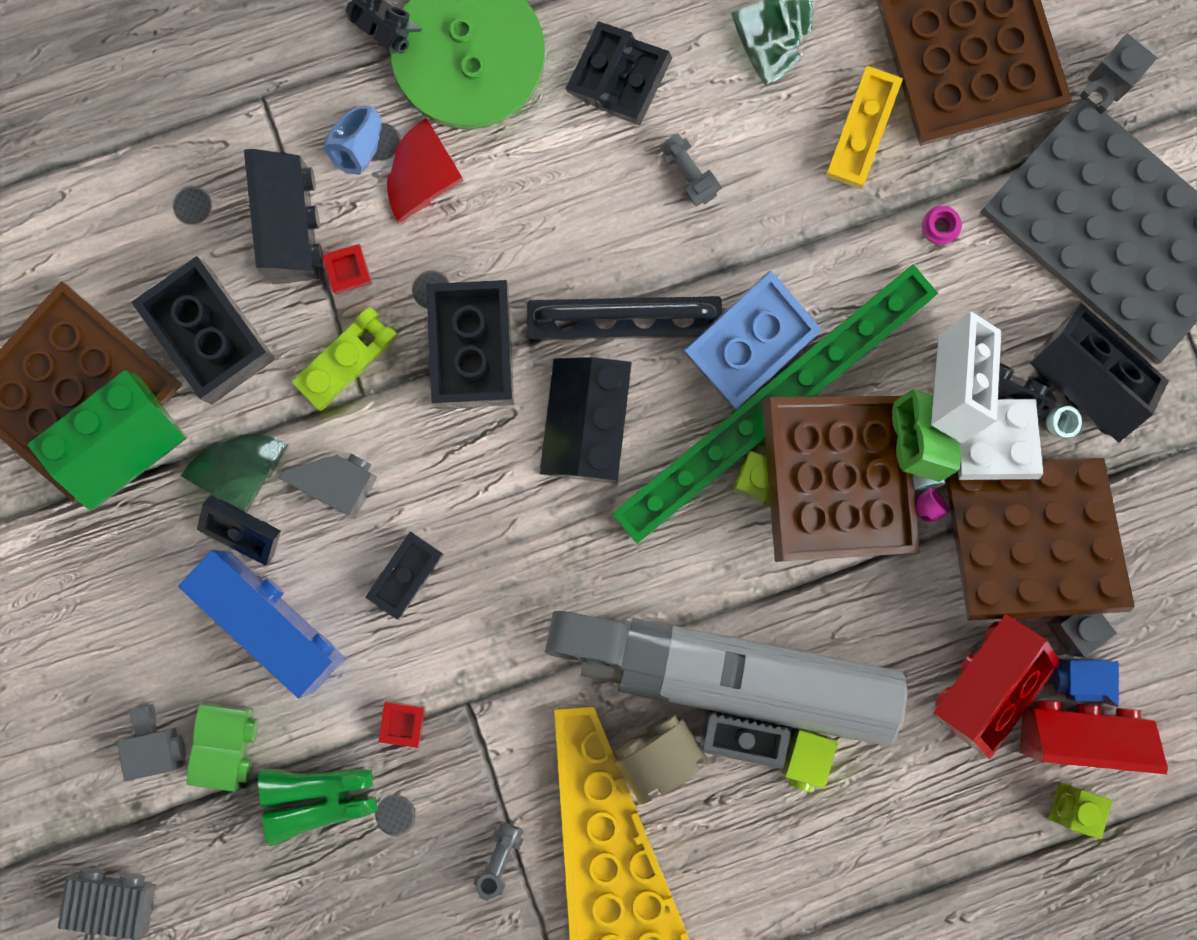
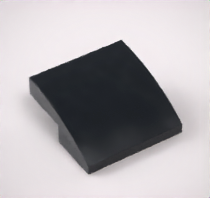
M598 21L567 84L566 91L592 106L640 126L672 60L671 53L668 50L636 40L630 31Z

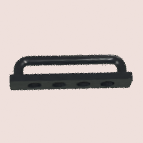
M719 296L529 300L527 302V334L529 340L697 337L722 314V299ZM694 318V321L690 326L682 328L675 325L672 319ZM633 319H655V322L651 327L644 329L636 326ZM594 320H616V323L609 329H601L595 324ZM555 321H577V324L572 329L563 330L556 325Z

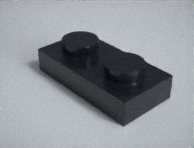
M212 494L202 505L197 526L198 531L265 566L274 557L281 530L267 522L261 521Z
M410 531L365 598L397 620H400L444 553Z

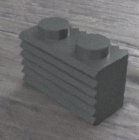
M709 710L705 716L700 747L703 751L702 753L783 769L790 732L784 725L769 724L760 720L754 721L750 718L746 720L744 717L738 718L735 715H722L720 712L714 713Z
M81 868L80 873L77 872L66 878L58 928L68 931H82L84 933L107 935L109 937L139 940L148 933L150 928L149 923L151 921L150 916L154 904L156 884L145 883V876L140 874L123 873L120 874L118 879L105 877V870L100 868Z

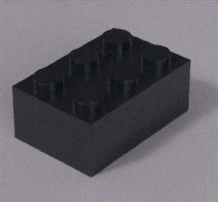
M198 256L131 302L197 396L211 405L276 360L212 269Z
M507 280L426 284L431 403L436 409L515 405L510 297Z

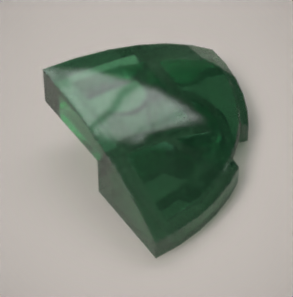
M765 0L731 13L743 47L764 85L770 84L784 76L802 56L801 52H796L801 44L803 35L811 34L814 17L813 0Z
M239 435L237 439L220 444L216 442L200 452L188 464L181 477L236 508L248 512L266 478H271L289 444L262 435Z

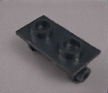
M351 0L345 9L346 14H348V20L368 35H374L378 25L374 39L392 53H404L409 47V41L407 40L409 32H421L423 29L409 19L410 15L408 12L390 5L385 0Z
M1000 362L998 400L1005 399L1007 394L1013 396V399H1036L1038 420L1043 421L1049 411V407L1044 405L1047 401L1054 405L1057 402L1053 393L1049 391L1051 386L1032 376H1029L1027 381L1013 375L1014 369Z

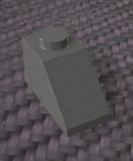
M350 454L347 460L334 455L281 472L279 479L340 512L355 518L377 476L368 472L372 464Z

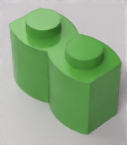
M911 389L894 401L892 409L893 426L898 435L896 446L898 464L904 472L941 482L959 471L961 462L960 446L956 439L931 425L933 395Z
M207 701L199 704L194 726L193 746L188 765L187 785L236 792L241 788L242 782L247 783L249 781L252 759L246 758L248 742L254 743L258 730V719L253 718V708Z

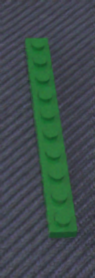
M912 264L612 513L613 517L632 540L638 544L765 438L762 399L769 397H815L939 293L917 267Z

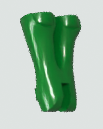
M273 768L259 769L258 790L261 807L318 797L326 798L325 801L306 806L265 810L262 821L267 845H278L304 832L330 824L362 818L377 812L376 796L346 798V791H356L374 785L372 770L349 769L322 773H297Z

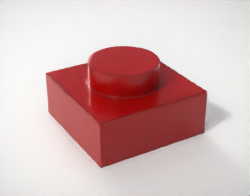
M360 244L322 255L332 291L335 295L373 284Z
M390 701L384 702L378 742L419 748L426 706Z

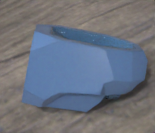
M359 106L341 117L328 133L323 147L335 167L347 174L360 175L368 167L369 162L377 152L378 140L380 139L379 134L382 129L380 115L371 106Z

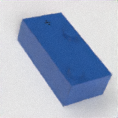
M211 550L178 586L298 699L313 694L346 659L326 637L317 632L281 598L284 592L276 583L269 578L262 581L232 552Z

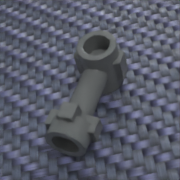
M675 134L667 139L660 146L663 151L662 157L667 164L674 161L688 180L689 184L683 187L693 204L696 207L701 203L706 205L717 197L716 193L722 189L721 185L710 170L703 174L700 172L687 153L691 145L686 138L682 139L679 134Z
M501 822L499 828H495L491 839L496 841L497 844L487 870L477 873L473 883L477 888L479 898L488 901L497 895H502L506 885L502 880V873L512 848L519 850L523 842L521 838L522 829L506 822Z

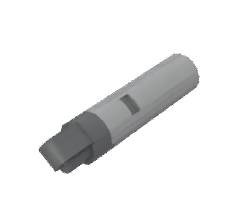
M554 611L552 614L545 653L562 659L582 662L580 676L618 683V692L884 746H890L898 737L900 726L903 723L907 701L906 677L902 671L635 617L632 618L631 625L566 611Z

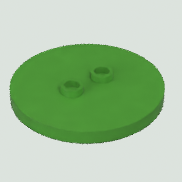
M410 0L403 10L410 15L409 19L423 29L421 32H409L407 38L409 47L404 53L390 52L391 63L396 80L404 96L421 114L434 122L451 128L479 129L495 125L510 118L532 97L542 77L545 63V45L539 20L526 0Z

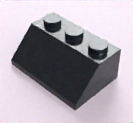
M244 149L256 269L273 285L319 279L318 267H324L322 246L320 243H315L314 229L320 228V219L317 206H311L310 191L316 190L313 168H307L300 155L259 149Z
M1082 303L1071 312L1043 343L1030 362L1040 378L1057 387L1073 407L1085 412L1094 420L1096 427L1102 433L1110 435L1118 443L1154 414L1169 382L1165 376Z
M596 357L553 359L540 475L613 484L618 483L632 362Z

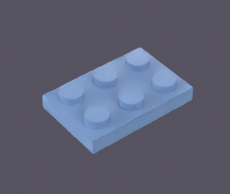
M768 271L682 351L732 409H737L819 334L822 329L772 271Z

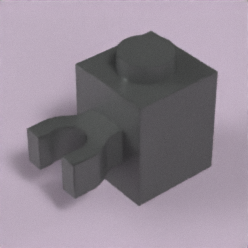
M1127 33L1088 76V79L1092 82L1079 96L1086 100L1092 92L1100 93L1103 101L1096 110L1102 114L1114 100L1118 102L1139 81L1157 57Z
M1103 614L1055 616L1046 623L1070 656L1085 658L1117 634Z
M154 704L129 709L136 736L117 741L124 781L171 772L183 767L182 760L186 757V748L182 736H177L176 727L157 731Z

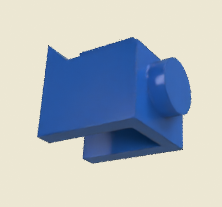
M1058 659L1060 664L1053 672V686L1056 692L1066 694V699L1073 701H1103L1107 705L1119 707V661H1108L1106 659Z

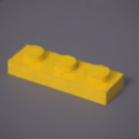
M866 65L825 177L858 189L863 188L903 78Z

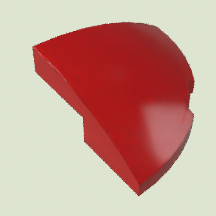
M427 118L416 124L403 137L394 152L395 158L391 173L387 177V192L389 203L397 222L399 223L431 205V199L463 182L460 172Z

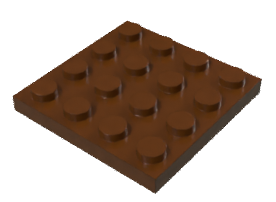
M877 0L898 75L903 78L901 85L920 146L1066 107L1072 102L1041 0Z
M61 281L0 349V439L72 502L78 503L79 501L51 477L27 444L125 370L140 376L162 406L169 401L183 384L68 284Z
M901 396L769 397L762 399L775 562L920 553L913 474L902 471L898 464L896 454L898 435L895 432L892 421L894 401Z
M1104 458L1042 461L1043 475L1040 479L959 480L958 471L945 479L968 621L1002 619L1005 614L1011 618L1122 613L1130 612L1135 607Z

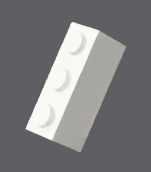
M973 312L968 313L938 335L931 425L961 443H964L997 421L1001 330Z

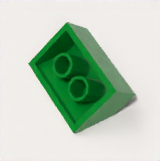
M125 370L27 445L51 477L89 511H93L185 441L187 437L143 379Z

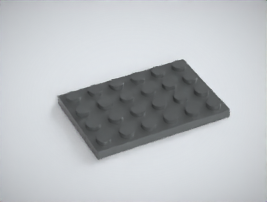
M1081 98L980 212L1155 364L1163 362L1197 323V191L1107 113H1099L1096 110L1098 106L1089 98L1086 100Z

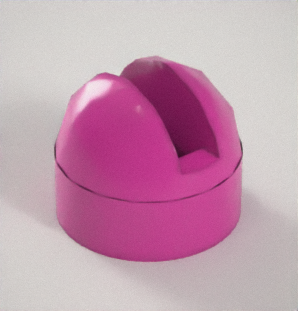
M931 487L916 499V513L925 522L938 521L950 512L944 498Z

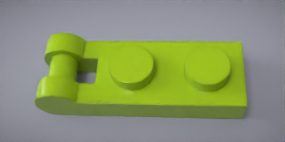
M372 307L365 309L346 331L292 381L319 411L326 408L398 338V333L391 326L386 328L378 320L380 315ZM366 331L375 338L368 347L359 339Z

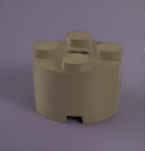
M675 715L669 718L665 716L647 727L646 729L650 735L645 738H638L636 740L631 738L613 750L617 756L614 761L615 765L641 805L652 801L648 793L658 789L661 795L666 794L700 770L697 764H707L709 761L706 755L702 753L701 747L682 718L677 719Z

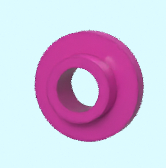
M936 206L930 209L922 221L924 236L936 245H947L953 242L959 236L962 228L959 214L948 206ZM935 221L945 222L947 231H937Z

